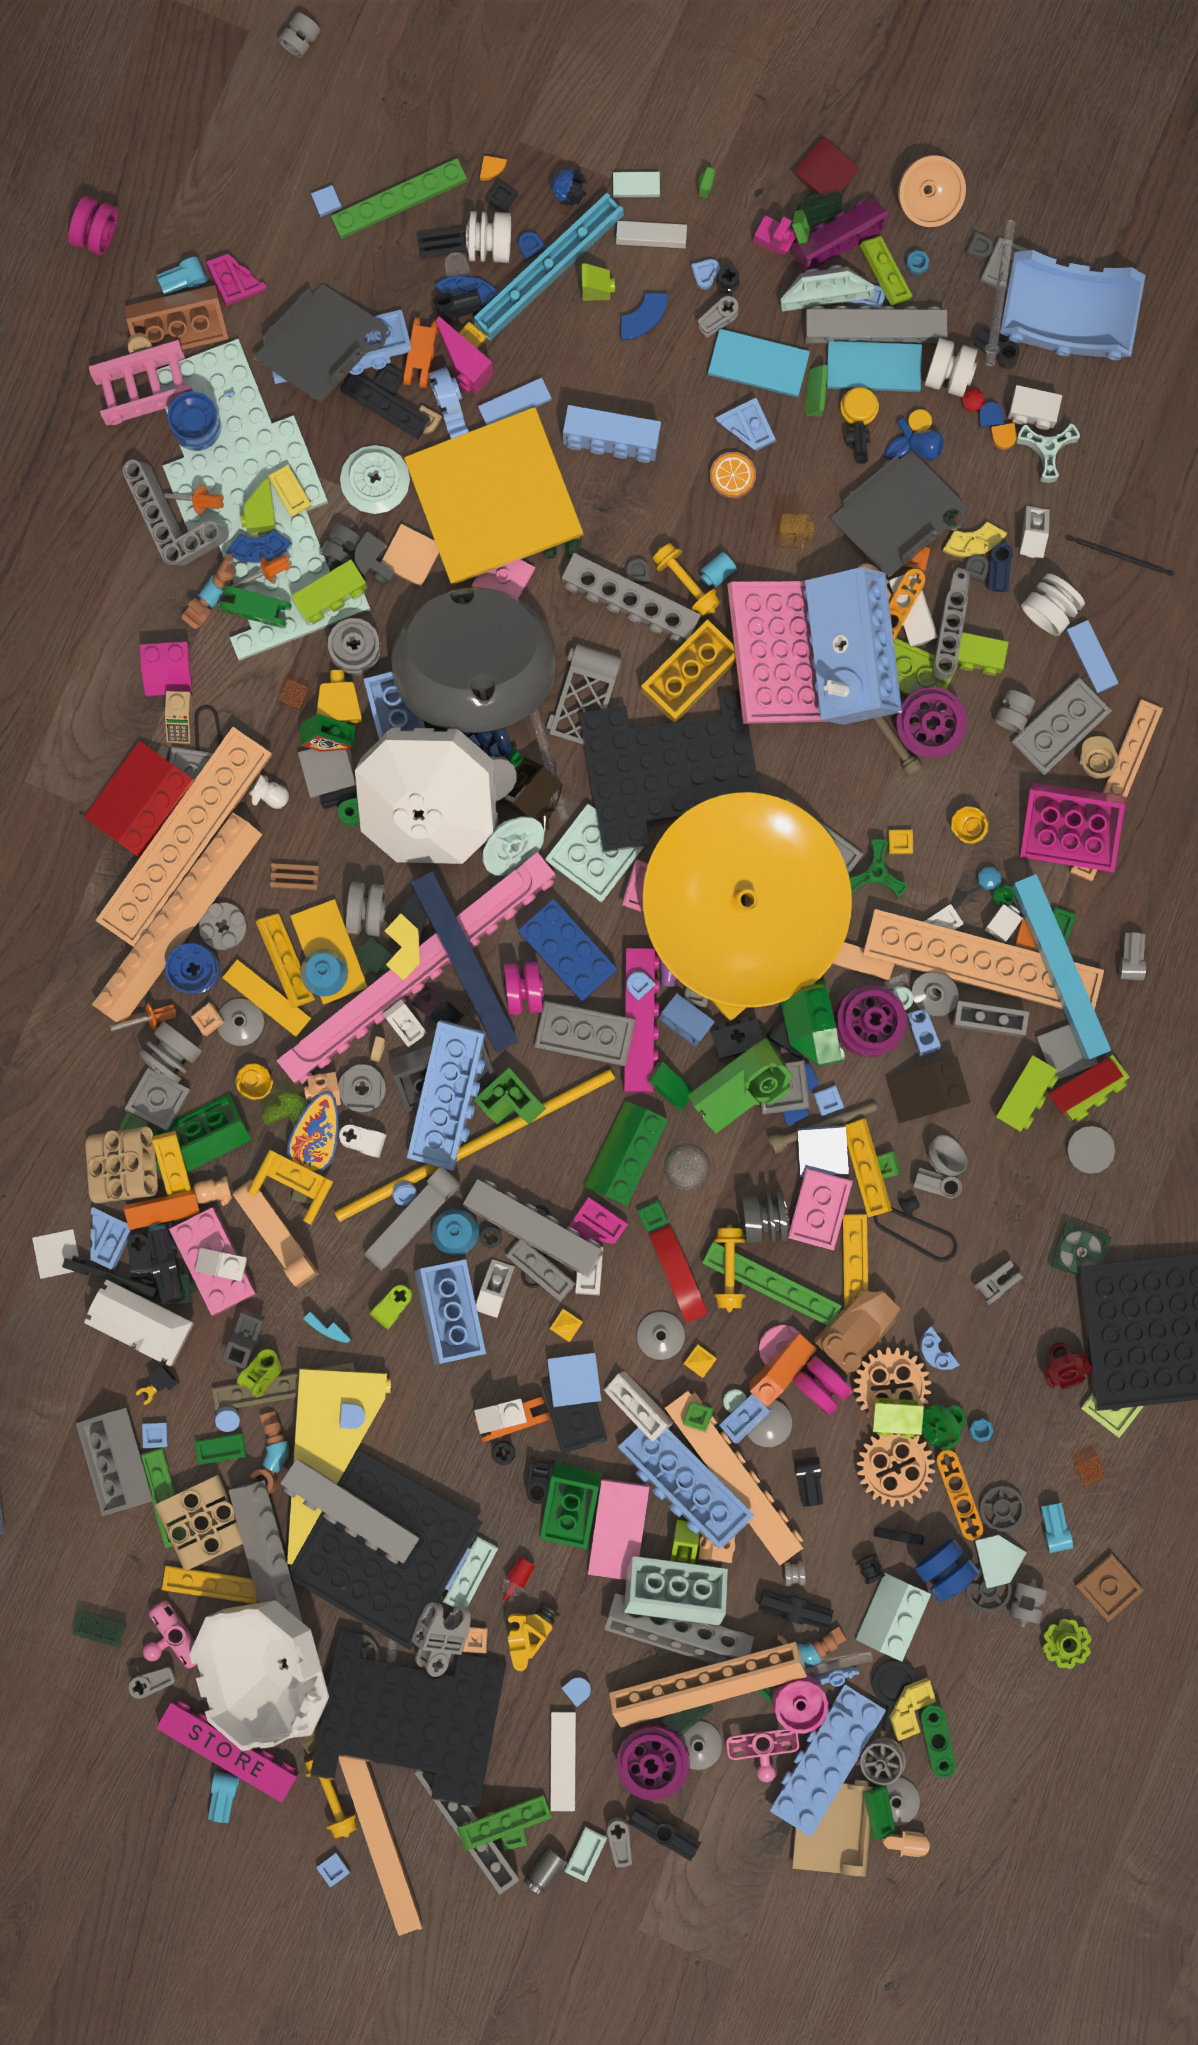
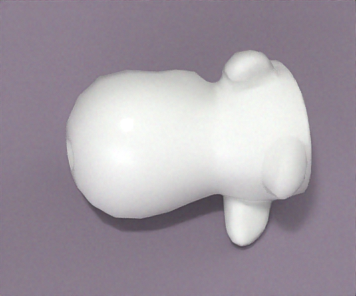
M260 774L254 780L248 792L252 796V804L256 806L259 800L262 799L270 807L281 809L289 800L288 790L275 782L269 783L268 777Z

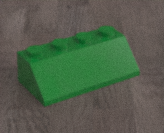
M230 1093L175 1119L168 1132L159 1128L152 1131L154 1136L176 1131L187 1172L252 1140ZM156 1156V1167L159 1173L161 1174L158 1159Z
M625 1101L584 1187L627 1207L666 1127L668 1119L648 1109Z

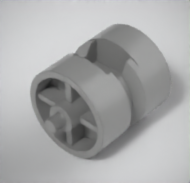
M1032 1579V1582L1028 1585L1017 1582L1014 1594L1017 1601L1012 1602L1009 1616L1018 1618L1021 1621L1020 1626L1025 1627L1026 1623L1029 1622L1040 1624L1043 1610L1040 1606L1045 1604L1048 1590L1038 1588V1585H1036L1037 1580Z

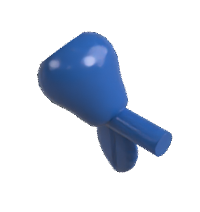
M905 418L897 421L904 436L897 437L890 442L885 450L886 458L893 459L896 455L901 457L910 449L927 460H935L940 456L944 438L939 431L927 430L913 433Z

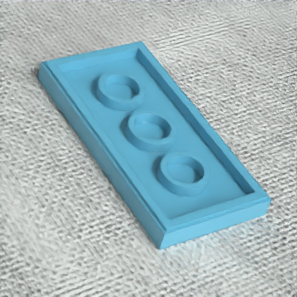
M719 329L708 375L798 398L810 351Z
M828 341L827 389L851 390L856 387H864L873 391L920 392L922 344Z

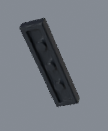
M351 374L341 388L343 394L419 440L431 422L430 418L359 374Z

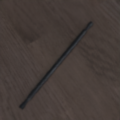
M1069 535L1066 540L1077 542L1086 547L1161 573H1166L1169 576L1173 577L1174 575L1172 571L1164 570L1161 567L1081 539H1075Z

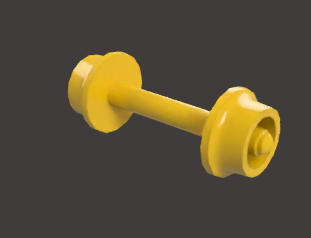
M671 543L664 547H659L658 552L652 558L657 565V571L660 572L669 566L698 600L691 608L692 611L698 612L702 617L715 613L716 607L721 603L716 595V589H712L706 594L703 593L676 561L682 553L681 549H676Z
M731 1224L726 1228H718L717 1238L714 1239L715 1243H725V1294H714V1297L717 1299V1308H726L729 1313L733 1308H742V1300L745 1298V1294H734L735 1243H746V1239L743 1238L742 1229L733 1228Z
M314 1755L312 1759L305 1762L307 1769L306 1777H310ZM319 1777L336 1820L328 1824L326 1829L331 1830L334 1838L341 1836L348 1838L351 1832L358 1829L355 1821L357 1815L351 1814L345 1817L331 1780Z

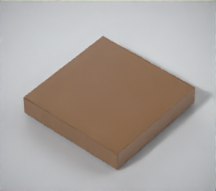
M1111 1553L1075 1584L1107 1622L1112 1620L1144 1591Z

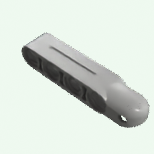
M958 567L953 573L948 594L943 604L932 668L933 676L939 681L949 680L957 665L970 584V573L965 568ZM957 598L961 604L955 605L950 599ZM953 620L957 623V626L951 627L946 621ZM950 642L954 648L947 649L943 646V643ZM946 664L950 670L943 671L939 665Z

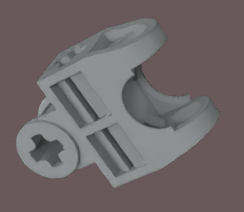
M431 1602L424 1608L411 1642L419 1647L415 1656L417 1665L421 1668H426V1671L431 1676L438 1677L447 1670L451 1654H462L471 1622V1615L467 1607H455L445 1620L443 1618V1607L440 1603Z

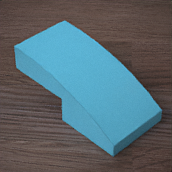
M309 1312L303 1318L317 1331L332 1339L349 1343L352 1340L335 1322L327 1328L312 1312Z

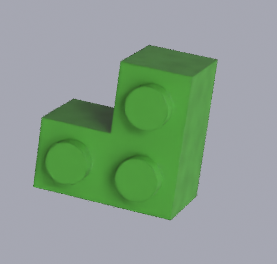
M510 1068L474 1099L486 1115L496 1124L513 1110L525 1122L530 1124L547 1109Z

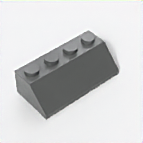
M484 1043L481 1053H483L482 1060H485V1067L482 1074L478 1073L476 1082L480 1083V1087L493 1083L496 1080ZM432 1045L389 1060L393 1077L407 1112L416 1110L419 1107Z

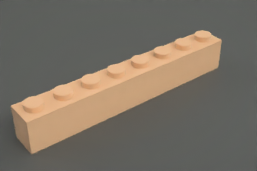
M686 1391L665 1407L666 1411L709 1470L754 1514V1518L749 1522L750 1526L779 1565L783 1564L803 1549L800 1544L803 1542V1539L795 1529L790 1531L786 1523L789 1520L781 1509L776 1512L771 1504L775 1501L767 1490L762 1492L757 1486L760 1480L751 1470L748 1473L743 1467L746 1461L738 1451L733 1453L728 1445L732 1442L724 1431L719 1434L714 1425L717 1422L713 1416L706 1433L683 1426L690 1401L703 1404L695 1392L690 1394L689 1391Z
M793 1642L614 1691L609 1694L612 1714L619 1726L625 1727L805 1678L807 1675L803 1655L797 1643Z

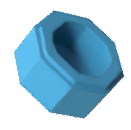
M915 250L908 255L906 267L911 274L921 275L927 271L930 259L925 252Z
M985 867L977 875L978 885L984 890H994L1001 883L1000 872L994 867Z
M983 1418L974 1420L969 1427L971 1438L978 1442L990 1440L994 1432L991 1422Z

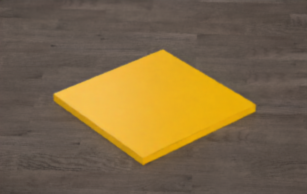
M536 407L404 457L451 585L584 535Z

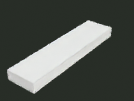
M551 1712V1811H575L576 1712Z

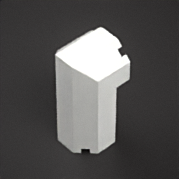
M106 1280L104 1284L107 1285V1288L105 1290L100 1288L88 1311V1315L92 1317L91 1319H85L84 1323L131 1347H135L137 1351L157 1361L167 1360L166 1364L173 1366L194 1322L110 1280Z

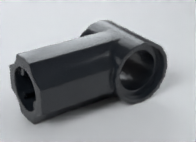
M478 290L455 296L446 292L438 294L433 299L437 316L442 318L447 324L454 323L459 316L482 310Z
M984 327L978 334L973 346L997 360L1002 368H1013L1019 358L1020 349L1015 342L1004 340ZM1011 352L1014 357L1005 358L1003 353Z
M819 1457L795 1460L796 1477L800 1483L803 1507L823 1504L820 1482L822 1474Z

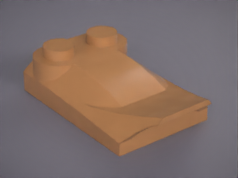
M862 1289L818 1334L813 1342L847 1375L849 1372H853L860 1367L862 1358L896 1323L901 1309L884 1291L870 1292Z

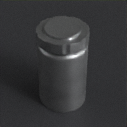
M549 1847L529 1872V1877L526 1876L523 1881L533 1892L543 1896L545 1890L549 1888L568 1862L557 1851Z

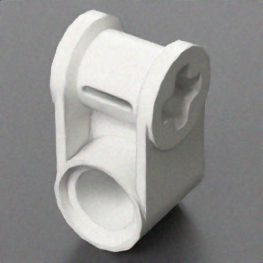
M354 1125L344 1126L339 1133L340 1142L343 1146L376 1158H380L387 1136L383 1133ZM353 1130L354 1136L357 1138L347 1142L346 1137L343 1135Z

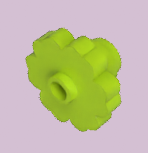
M1062 1618L1059 1620L1058 1625H1048L1047 1630L1043 1633V1638L1047 1642L1042 1645V1650L1049 1661H1055L1059 1668L1066 1667L1072 1669L1076 1662L1084 1663L1091 1653L1087 1646L1091 1642L1088 1630L1083 1626L1078 1627L1077 1622L1073 1619L1067 1620ZM1066 1639H1069L1070 1645L1067 1648H1064L1063 1642Z

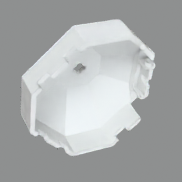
M390 728L361 757L355 769L361 832L396 862L463 864L493 835L498 823V813H496L495 804L497 800L496 784L493 777L494 760L459 729L435 732L434 728H415L414 731H401V728ZM413 810H423L425 818H415Z
M276 1600L226 1608L205 1617L189 1655L192 1664L197 1663L200 1677L196 1678L201 1697H206L209 1705V1710L205 1711L207 1721L242 1751L255 1747H260V1749L274 1747L289 1738L312 1735L329 1699L311 1629ZM286 1658V1660H287L286 1664H287L289 1667L283 1668V1667H282L283 1662H282L281 1660H283V1659Z

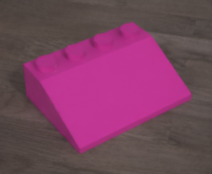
M1033 782L1030 788L1020 857L1115 872L1127 797Z

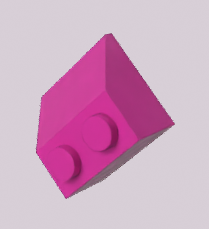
M188 642L140 645L141 671L146 697L165 696L166 691L190 692L193 694L191 649Z

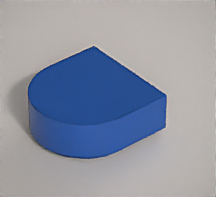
M525 232L518 240L519 251L526 261L546 249L540 237L534 232Z
M988 402L981 407L979 412L980 428L1004 425L1003 410L999 404Z

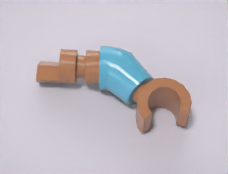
M232 554L225 556L217 573L210 577L198 595L200 599L198 600L195 597L188 603V609L183 612L181 618L194 629L201 627L210 616L211 610L208 607L213 608L225 597L222 594L224 586H230L231 580L236 574V568L231 565L233 562Z
M275 1411L260 1415L264 1433L269 1437V1439H266L268 1444L266 1447L267 1453L262 1464L264 1469L256 1470L250 1475L253 1479H258L261 1475L267 1478L268 1486L266 1488L268 1495L274 1493L277 1489L278 1478L275 1472L278 1473L289 1458L290 1452L288 1441H285L284 1436L280 1435L279 1431L282 1429Z
M839 1627L821 1637L822 1641L820 1642L816 1640L812 1644L811 1642L807 1644L797 1643L803 1655L805 1667L819 1664L822 1662L821 1659L827 1656L826 1652H833L838 1649L837 1646L846 1641ZM778 1635V1642L782 1645L788 1644L783 1636Z

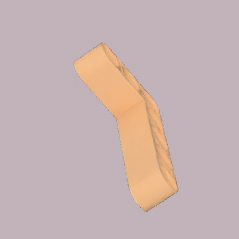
M250 1179L233 1191L232 1194L284 1266L283 1270L295 1287L300 1288L316 1277L319 1272L259 1189L256 1197L247 1193L253 1182Z

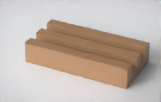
M271 863L270 888L318 891L320 867ZM277 870L314 872V875L277 873ZM276 878L313 880V885L278 883Z

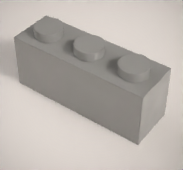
M958 1001L954 1009L952 1027L1023 1038L1027 1032L1029 1012Z

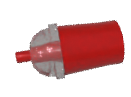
M518 1557L507 1576L502 1580V1590L505 1593L502 1600L507 1602L509 1597H517L523 1593L536 1566Z

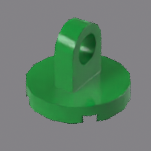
M931 1404L923 1410L922 1433L934 1447L939 1446L941 1447L940 1450L943 1451L951 1450L960 1442V1428L966 1424V1414L957 1405L945 1408L939 1404Z

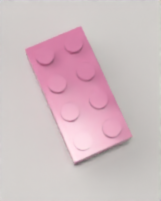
M210 1208L169 1229L212 1316L257 1295L246 1270L243 1281L195 1272L200 1248L239 1256L215 1208Z

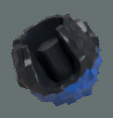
M568 168L564 171L560 170L551 180L552 193L560 204L567 206L579 204L587 194L582 189V184L587 183L580 170Z

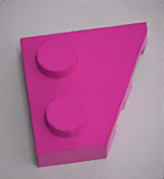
M229 254L206 262L208 271L225 306L262 293L267 289L265 283H260L255 279L249 270L244 266H240Z
M589 1196L569 1227L580 1233L578 1237L587 1240L590 1238L594 1241L615 1244L629 1223Z

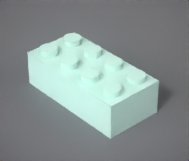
M632 1556L627 1567L624 1613L720 1625L726 1615L728 1569Z

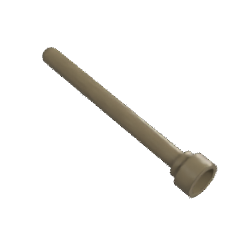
M883 716L873 718L904 762L902 764L904 766L903 771L908 778L922 770L924 766L920 760L910 756Z
M871 1102L805 1128L838 1126L875 1112L878 1109V1105L875 1102ZM798 1130L787 1135H778L776 1133L768 1136L773 1153H780L784 1151L787 1144L798 1141Z

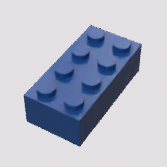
M554 899L518 930V934L582 1004L617 973V968Z

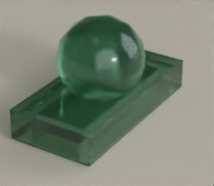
M839 191L825 196L819 193H810L805 197L804 202L797 204V211H804L809 225L832 219L842 212V195Z

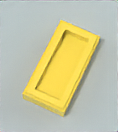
M289 465L268 475L271 484L291 518L312 507Z

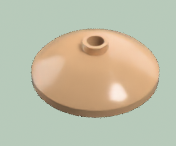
M929 155L914 161L905 170L898 189L899 203L904 214L914 223L925 227H937L953 219L961 209L966 194L965 179L960 168L950 159L938 155ZM929 185V191L924 193V187Z

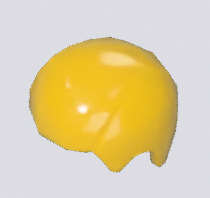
M965 806L958 809L952 817L951 829L958 839L964 843L975 844L983 840L988 833L989 821L986 815L976 807Z
M252 1063L246 1064L238 1070L235 1085L243 1097L256 1100L262 1099L270 1093L273 1079L264 1066Z

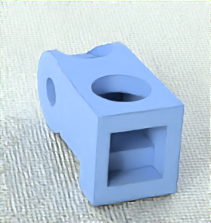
M923 1008L908 1013L907 1020L919 1057L940 1051L941 1045L927 1010Z

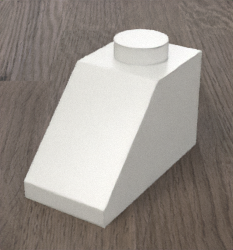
M1026 506L1020 541V554L1031 558H1043L1049 535L1050 510Z
M492 1259L476 1303L478 1312L498 1317L515 1266Z

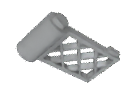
M577 644L576 648L571 647L567 660L571 662V666L555 716L550 715L546 727L550 729V735L584 745L583 739L578 733L581 725L575 727L570 715L580 710L586 712L585 708L595 702L598 703L601 709H607L623 658ZM573 674L583 675L587 685L575 690L571 683ZM587 677L592 678V679H595V680L592 681V682H589V680H588ZM599 681L608 683L607 693L597 697L592 685ZM569 687H571L573 692L567 695ZM589 687L595 699L583 705L577 693ZM575 695L581 707L568 713L564 706L565 699ZM605 698L602 706L599 700ZM562 709H563L564 712H565V715H563L562 717H560L561 712H562ZM568 717L573 730L565 734L556 731L558 722ZM575 732L578 738L571 736L570 734Z

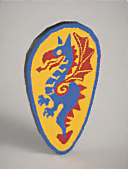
M322 1092L308 1104L288 1141L287 1154L289 1160L314 1173L323 1171L330 1165L336 1150L338 1110L331 1092Z

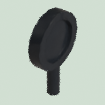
M889 1660L882 1663L875 1670L872 1677L874 1694L886 1705L882 1731L892 1732L889 1716L904 1687L918 1681L914 1670L907 1663L899 1660Z

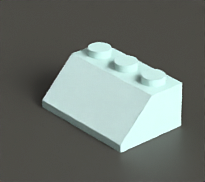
M884 1573L885 1576L881 1578L855 1640L903 1661L931 1594Z

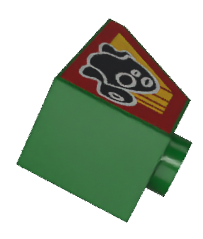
M316 714L300 724L301 746L319 752L354 749L356 747L355 726Z

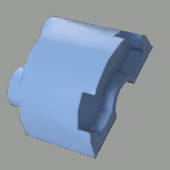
M928 1326L922 1333L919 1342V1352L923 1360L929 1366L939 1370H948L960 1366L950 1352L943 1353L939 1350L938 1344L941 1339L934 1329Z

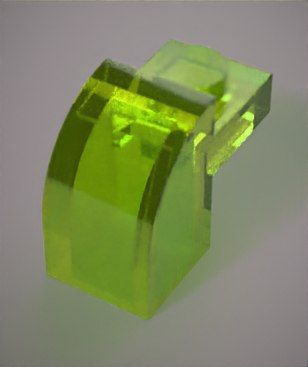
M287 1093L277 1096L282 1105L278 1107L277 1104H274L264 1110L266 1114L261 1117L265 1125L270 1126L288 1115L295 1127L309 1103L303 1097L296 1094Z

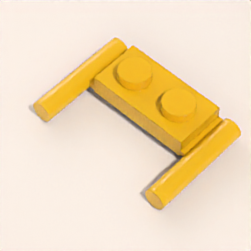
M269 1150L247 1193L256 1197L266 1176H269L314 1199L303 1219L304 1222L312 1225L333 1182Z

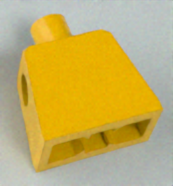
M331 670V683L320 684L317 714L347 724L363 723L354 682H345L344 670Z

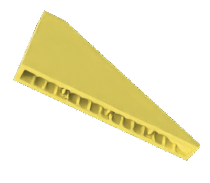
M299 1368L293 1464L298 1458L335 1483H338L384 1402L386 1393H390L391 1379L387 1378V1374L380 1372ZM342 1403L357 1404L362 1407L365 1412V1421L360 1427L356 1429L340 1428ZM298 1495L295 1498L291 1496L287 1564H293L322 1512L318 1508L313 1511L303 1504L304 1499Z

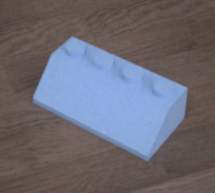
M466 1259L415 1270L414 1273L434 1365L486 1354Z

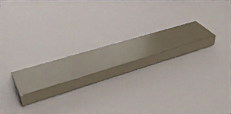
M354 1362L319 1368L324 1370L356 1371ZM299 1372L277 1376L268 1386L267 1390L257 1398L252 1395L251 1390L239 1384L212 1388L215 1411L217 1412L223 1407L240 1408L298 1397Z

